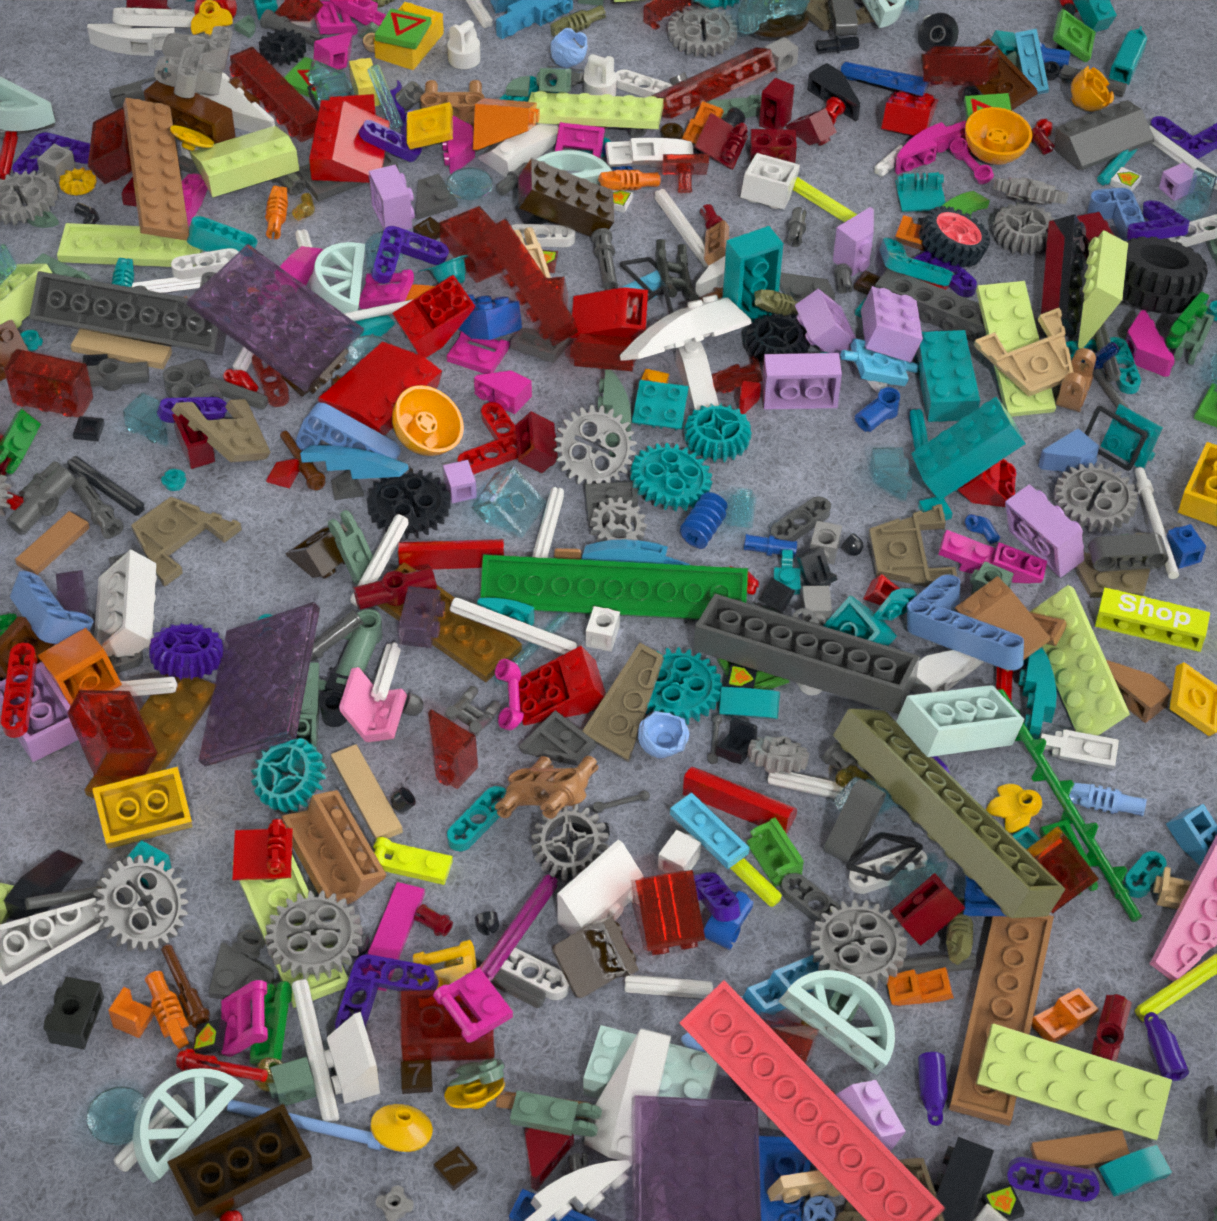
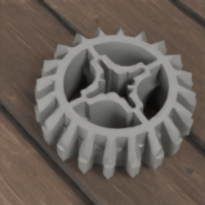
M1019 202L1015 206L1008 204L1007 208L1002 207L1001 211L997 212V216H995L992 228L994 239L998 241V245L1004 246V250L1010 248L1012 254L1016 251H1019L1021 255L1028 252L1032 256L1034 251L1040 254L1042 250L1047 248L1049 221L1055 219L1051 217L1050 212H1045L1044 207L1037 208L1036 204L1033 206L1028 205L1027 202L1025 205H1021Z
M578 804L573 806L572 811H568V807L565 805L562 808L563 812L557 813V816L553 819L542 815L545 825L536 823L535 829L540 833L532 834V840L537 842L531 846L532 851L538 853L535 856V861L537 863L544 862L541 866L544 872L552 868L550 873L552 877H557L559 872H562V881H567L568 874H572L573 879L577 877L578 873L586 869L602 854L601 852H605L609 848V845L603 843L609 840V835L603 832L606 828L605 824L597 823L599 820L598 814H593L589 817L590 809L587 807L579 813ZM572 823L585 826L592 834L586 835V832L580 833L575 831ZM563 824L562 833L548 841L551 832ZM568 831H570L571 838L574 840L573 854L570 853V848L567 847ZM593 844L590 853L578 861L577 855L579 851ZM548 851L564 853L568 857L569 863L558 861Z

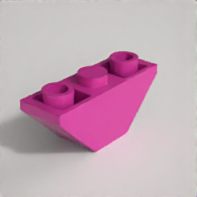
M453 116V139L442 142L443 151H447L444 152V164L449 166L450 174H455L475 158L473 126Z
M1142 310L1128 330L1125 341L1129 346L1136 366L1164 377L1170 376L1172 366H1174V356L1167 349L1163 336L1159 335L1155 328L1153 319H1150L1146 310Z

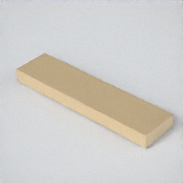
M79 329L71 344L72 352L87 355L108 354V358L116 359L117 361L127 363L148 362V367L158 369L165 368L172 354V349L169 346Z
M357 744L331 754L334 766L374 839L376 840L378 837L388 839L403 833L398 818Z

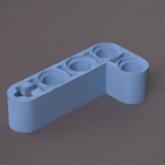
M1127 188L1095 190L1091 193L1087 214L1100 212L1103 219H1113L1121 240L1128 241L1127 230L1129 224L1145 222L1131 190Z
M317 403L304 419L296 438L297 446L302 451L310 445H320L322 441H325L330 445L363 449L396 460L401 452L399 445L393 440L325 403Z
M19 571L10 598L23 617L27 618L38 638L48 643L58 644L84 628L90 632L94 622L91 617L80 612L64 610L38 575L28 571Z

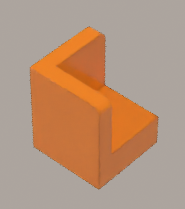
M903 215L895 236L896 240L912 248L922 251L925 249L922 244L923 241L920 240L919 230L921 225L915 224L912 217Z
M126 987L122 988L108 1010L114 1028L137 1038L141 1037L155 1015L154 1009L134 1001L130 989Z

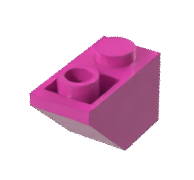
M348 32L315 41L313 61L328 72L346 68L351 56L353 34Z
M512 370L476 375L474 377L475 395L481 400L499 403L505 411L516 414L532 397V380Z

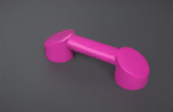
M957 138L951 142L950 150L954 158L963 160L970 167L978 184L983 185L993 179L994 173L989 165H979L970 155L971 151L964 138Z
M502 659L495 668V676L497 679L508 683L509 707L504 708L500 712L498 724L501 728L511 731L521 723L524 713L520 711L519 697L521 671L515 662Z

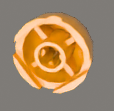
M1087 66L1074 77L1071 83V100L1076 107H1080L1085 111H1100L1113 102L1114 94L1113 91H1108L1107 86L1109 82L1104 75L1096 68L1088 69L1089 66Z

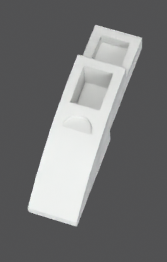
M87 25L90 44L109 51L130 55L154 56L155 50H162L165 37L170 33H175L174 28L132 29L131 25Z
M631 138L630 141L607 142L605 145L609 167L638 165L665 167L695 164L691 141L668 138Z
M628 1160L609 1161L594 1164L561 1177L534 1195L531 1204L537 1211L525 1221H550L554 1217L559 1221L572 1210L571 1203L579 1213L586 1207L593 1210L605 1199L603 1193L612 1186L616 1190L629 1179L626 1173H628L632 1164Z

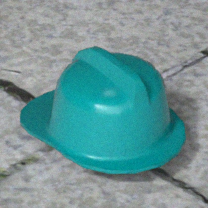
M468 255L451 259L438 266L418 270V272L430 270L438 284L454 275L461 284L465 281L467 271L464 259Z

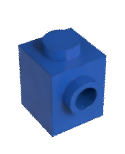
M1191 524L1175 527L1168 531L1167 539L1178 569L1202 561L1206 545Z

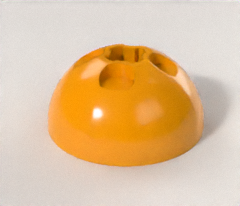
M989 107L980 109L970 115L965 126V137L969 149L978 159L992 165H1003L1015 161L1024 154L1032 140V130L1028 122L1019 114L1004 108Z
M413 386L406 389L395 403L392 414L393 428L399 441L410 451L423 456H438L452 450L460 442L464 430L461 413L455 403L443 392L429 386Z

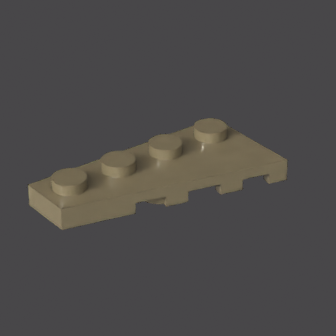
M639 643L582 731L592 738L597 745L627 762L630 761L638 738L639 725L644 720L664 660L663 655Z

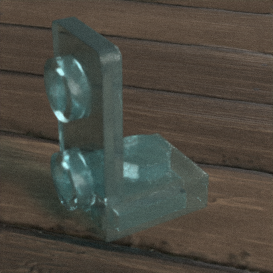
M1197 167L1193 173L1188 196L1176 208V212L1187 218L1189 222L1200 219L1208 211L1217 176Z

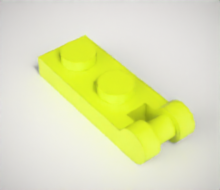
M384 837L376 838L373 846L374 854L385 872L445 885L453 863V856L393 843ZM385 854L393 855L392 860L385 859Z

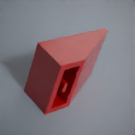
M902 90L895 91L886 102L881 129L917 135L930 127L939 99H935L934 95L928 93L920 96Z
M452 275L392 314L416 352L427 358L444 347L475 309V305L456 277Z
M622 287L573 296L570 338L630 345L646 330L648 290Z
M582 646L521 676L519 697L520 711L524 713L522 719L524 726L544 722L554 711H557L566 718L586 714L598 708L606 695L596 660Z

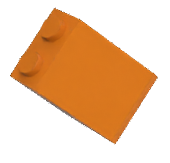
M483 98L475 103L473 150L482 149L529 131L536 125V122L539 123L540 109H537V103Z
M86 628L37 655L74 712L122 685L106 651Z

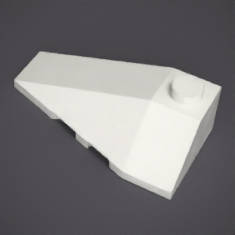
M223 72L218 94L211 95L195 91V93L231 108L234 128L253 133L275 126L274 119L256 102L250 103L244 96V91L240 87L235 89L228 82L230 78Z
M540 123L535 125L527 132L493 144L478 156V159L507 177L509 171L516 170L524 162H529L531 158H539L556 144L559 124Z
M640 1029L595 1104L602 1108L601 1117L598 1119L589 1118L588 1122L598 1126L597 1135L594 1137L585 1136L583 1144L609 1158L628 1160L636 1165L641 1164L646 1154L671 1040L670 1035Z

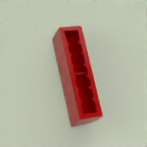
M504 539L399 542V566L406 563L415 570L432 568V570L482 568L483 555L504 556Z
M690 767L684 775V796L693 793L702 803L758 826L776 817L787 834L797 816V808L696 767Z

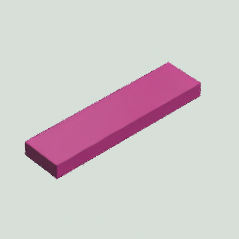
M400 882L396 883L368 954L399 960L415 921L414 915L417 914L416 910L421 906L425 896V889ZM371 964L368 968H363L362 970L365 975L368 971H374L381 977V971H376ZM395 969L389 973V981H391ZM378 987V990L387 991L385 988Z

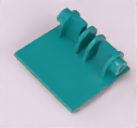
M925 172L922 173L921 179L919 178V173H915V175L914 173H902L901 176H897L895 184L901 211H930L935 207L940 208L945 204L946 201L941 184L944 183V175L939 174V172L928 173L927 179Z
M640 380L632 423L638 424V426H641V424L653 426V428L657 426L660 429H663V427L672 428L675 431L683 429V418L689 386Z
M1119 404L1115 414L1147 433V438L1134 464L1138 468L1145 469L1147 462H1151L1155 457L1156 453L1153 452V449L1163 427ZM1112 419L1101 447L1130 463L1142 435Z

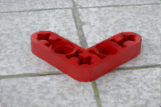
M489 402L481 408L482 422L495 441L465 451L458 456L457 462L468 460L472 464L470 467L473 475L518 458V451L515 448L517 447L516 427L499 403ZM499 428H507L510 430L507 433L497 432ZM490 452L498 454L495 458H488L485 455Z

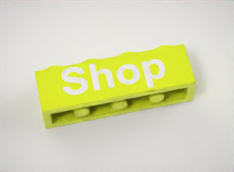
M1104 587L1095 627L1201 652L1207 633L1210 612Z

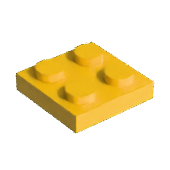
M450 102L407 112V144L409 149L453 139V108Z
M1185 662L1177 665L1169 709L1207 736L1217 733V685Z

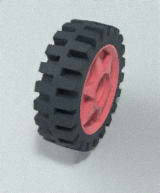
M945 206L931 209L919 230L920 240L923 241L924 247H928L927 250L930 253L935 252L934 256L938 259L942 257L943 262L948 263V261H951V265L957 266L959 264L960 267H965L966 265L967 267H972L980 262L990 245V236H988V231L984 230L982 223L977 224L978 220L975 217L971 219V215L967 212L962 214L960 209L955 211L954 207H948L947 209Z

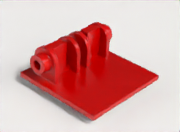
M274 819L269 824L268 829L235 830L232 880L291 878L293 828H286L282 820Z

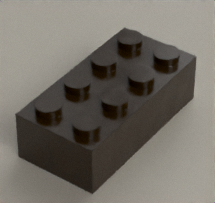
M533 158L530 159L519 175V209L590 237L595 230L600 228L609 230L614 224L613 191L607 187L599 186L585 178L577 177L565 170H560Z
M284 1104L167 1161L170 1176L193 1221H214L220 1218L226 1211L236 1210L313 1170L312 1157Z

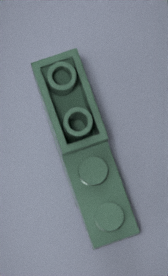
M605 368V378H600L599 393H603V396H598V409L601 405L604 406V413L606 414L610 409H614V418L622 414L620 423L629 422L630 424L625 429L626 432L631 431V409L627 393L615 373L611 369ZM612 433L606 436V444L612 448L616 447L618 444L617 436ZM611 451L609 453V456L613 458L616 456L615 453Z
M291 663L288 738L289 736L297 739L303 738L317 749L320 712L319 663Z

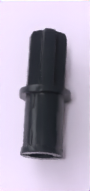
M835 36L834 39L816 41V51L818 54L831 52L839 54L840 51L859 48V38L857 36L846 38Z

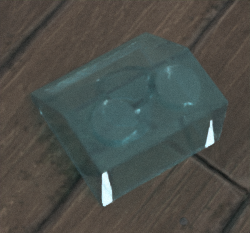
M512 466L493 475L471 508L487 525L515 536L523 537L546 504V501L523 475Z

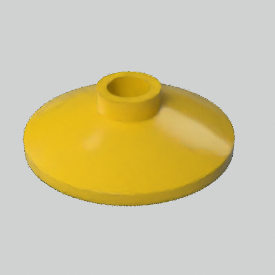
M176 125L170 127V132L182 141L181 146L185 149L194 151L195 147L211 148L214 146V142L210 138L197 131Z
M502 1077L497 1081L481 1084L480 1079H477L470 1083L449 1086L445 1091L444 1098L446 1103L454 1108L479 1109L487 1105L489 1101L496 1098L503 1091L505 1081Z
M391 1104L380 1108L374 1113L370 1124L372 1135L381 1145L399 1152H412L423 1148L429 1143L433 1132L432 1123L426 1114L415 1107L404 1104Z

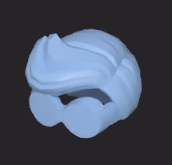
M565 28L556 35L550 45L551 56L555 64L560 67L569 68L582 62L588 47L586 35L582 32L575 33L571 28ZM573 38H575V40L578 42L579 45L584 46V47L581 49V48L577 45V43L573 40Z
M654 711L653 714L641 721L638 729V739L646 753L657 759H662L684 751L689 739V730L684 718L670 713Z

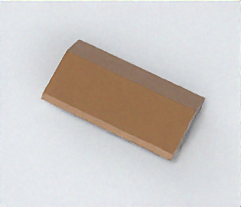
M338 790L312 795L308 810L281 817L286 828H293L292 847L318 894L324 891L325 898L329 899L335 893L337 903L345 898L347 904H350L385 879L386 873Z

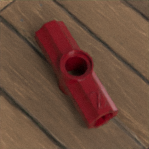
M432 568L406 574L399 571H390L384 575L382 580L353 587L358 609L361 610L384 603L391 606H400L407 601L408 597L437 590V583Z
M1118 994L1106 995L1093 1040L1092 1055L1117 1062L1132 1002L1127 1000L1125 996ZM1102 1037H1109L1115 1043H1106L1102 1040Z

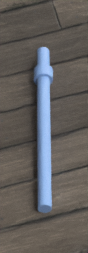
M233 1099L227 1106V1111L254 1118L271 1110V1108ZM289 1113L296 1128L368 1144V1148L379 1151L382 1148L388 1149L374 1138L372 1132Z

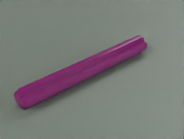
M545 875L481 964L480 969L489 981L493 980L558 887L556 877Z

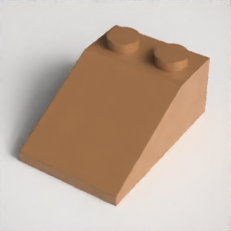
M998 576L955 607L956 611L960 614L1021 636L1024 639L1023 660L1051 640L1014 592Z

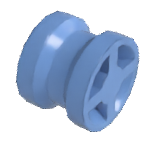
M814 1196L806 1201L802 1221H817V1219L821 1218L824 1221H834L835 1207L828 1198Z

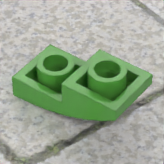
M969 191L950 199L942 206H945L947 209L948 207H954L955 211L960 209L962 214L967 212L972 215V212L987 209L990 200L975 191Z

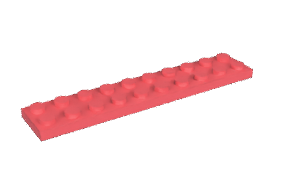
M725 980L679 1022L866 1221H933L945 1209Z

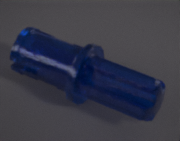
M1110 342L1096 353L1093 352L1096 356L1094 370L1102 369L1106 361L1119 353V348L1114 342Z

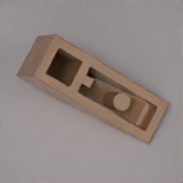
M1106 660L1127 709L1144 723H1147L1167 707L1172 690L1165 683L1159 681L1152 674Z

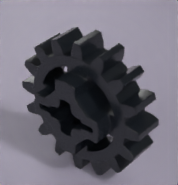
M283 28V30L275 29V33L267 32V37L262 36L261 41H259L260 57H263L265 62L270 60L271 65L279 63V66H282L283 63H286L289 66L291 61L297 63L299 62L298 58H304V53L307 52L305 37H302L301 33L295 34L293 29L287 32L286 28Z

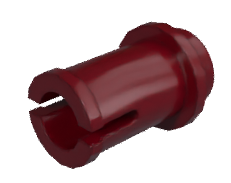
M1035 127L1032 129L1031 143H1035L1043 155L1051 153L1055 145L1045 135L1046 132L1043 128Z
M711 204L703 205L706 213L702 208L699 211L706 222L705 227L707 230L723 221Z
M422 904L416 910V913L420 914V916L414 915V920L433 930L434 935L445 937L451 931L453 921L450 920L449 915H441L425 904Z

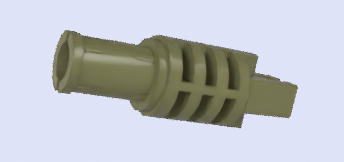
M599 5L587 11L579 10L564 16L550 25L551 35L555 37L565 28H571L575 33L579 32V30H584V28L587 29L591 23L606 18V11L602 5Z
M761 289L755 291L756 306L774 314L780 315L782 313L783 316L793 315L797 317L799 314L795 307L798 302L794 301L791 296L774 290Z
M959 897V901L964 904V898ZM963 911L947 923L946 944L949 960L956 965L961 964L963 960L970 956L973 946V921L969 916L963 915Z

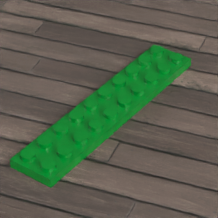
M483 555L480 598L513 600L532 606L534 611L592 614L595 606L619 611L620 616L699 620L714 594L746 603L748 568Z

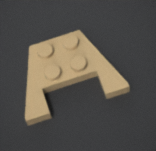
M1060 308L1039 316L1038 321L1048 337L1007 353L995 332L976 339L974 342L975 348L1028 396L1060 385L1068 373H1074L1069 348L1066 346V333L1061 322L1062 314Z

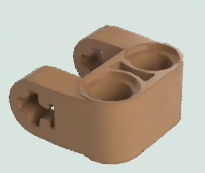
M1085 348L1076 350L1071 361L1074 373H1068L1065 376L1056 401L1057 406L1077 412L1081 411L1080 408H1082L1088 394L1087 391L1090 389L1096 362L1095 354Z

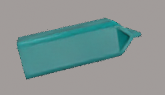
M1142 26L1139 29L1127 32L1111 66L1110 79L1127 83V85L1130 84L1147 43V36L1142 31Z

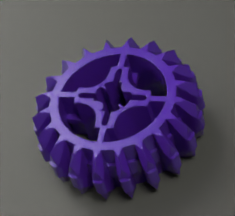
M182 622L177 626L170 624L169 628L163 627L160 632L154 633V638H151V643L149 644V658L154 669L160 670L161 675L168 674L169 677H179L180 680L183 678L192 680L193 677L203 678L204 674L212 675V671L218 670L219 664L222 662V639L219 638L218 633L212 632V628H203V624L198 626L193 625L192 622L189 625H184Z

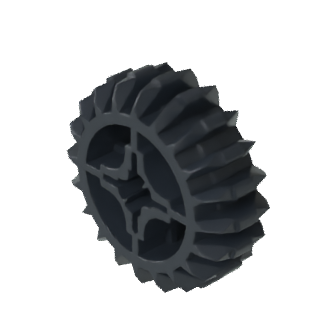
M771 313L770 316L763 314L761 319L755 318L754 322L749 324L747 333H745V348L748 351L749 358H754L755 363L762 361L763 367L765 354H807L810 343L805 336L807 330L800 324L798 319L793 320L792 315L786 317L782 313L780 315Z

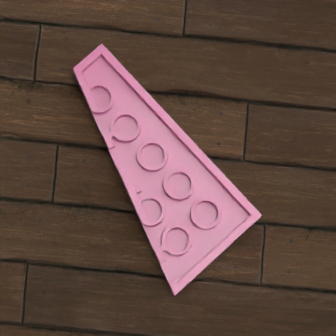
M1217 835L1150 962L1151 966L1171 981L1182 977L1201 960V957L1210 948L1217 945Z

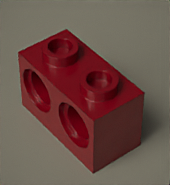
M751 129L750 163L756 153L791 163L796 162V130Z

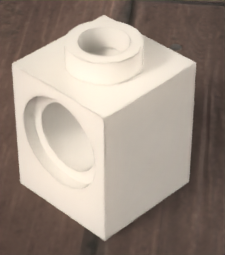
M594 606L586 629L587 647L612 652L620 627L619 611Z
M676 830L659 853L658 869L678 880L686 878L700 858L701 842L697 841L690 834H684Z

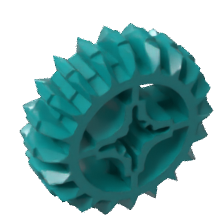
M710 403L709 407L701 405L699 410H693L692 415L688 416L686 426H684V439L689 447V451L697 453L696 457L703 455L704 461L710 457L714 463L717 459H721L725 463L727 457L735 460L736 455L742 456L744 450H747L752 435L750 421H747L746 414L740 413V409L732 410L731 405L723 407L722 403L719 406H714Z
M289 736L288 740L279 737L278 745L274 742H269L270 749L268 751L261 750L263 755L261 760L254 759L258 768L251 770L252 774L256 776L251 780L252 785L256 787L254 790L255 794L260 797L263 804L269 805V808L274 811L280 810L283 813H288L289 809L298 812L299 805L308 807V799L315 795L316 789L323 790L319 782L327 779L325 774L322 773L327 768L321 762L323 759L322 754L317 751L313 744H309L303 738L297 739ZM284 772V773H286V774H289V773L291 772L292 774L295 775V777H294V776H291V775H288V776L286 777V776L283 775L282 773Z

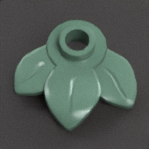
M491 1058L480 1063L468 1062L460 1065L455 1069L459 1076L451 1080L449 1086L466 1084L480 1079L481 1084L497 1081L504 1076V1063L501 1059Z

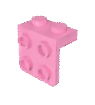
M359 667L352 668L342 700L340 701V712L365 742L394 739L407 694L402 688L389 690L385 700L376 702L374 697L371 696L373 684Z

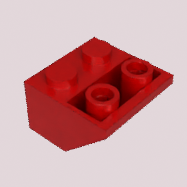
M1002 459L958 488V491L971 503L1006 507L1005 501L1015 495L1016 469L1013 464Z

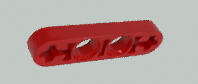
M29 643L15 645L9 655L1 725L5 735L10 738L23 736L29 728L37 666L35 649ZM23 655H25V665H21L20 659L23 657ZM18 675L28 676L24 682L17 683L13 681ZM16 697L25 698V701L20 705L10 704L12 699ZM14 715H17L19 722H16L15 726H11L14 724Z

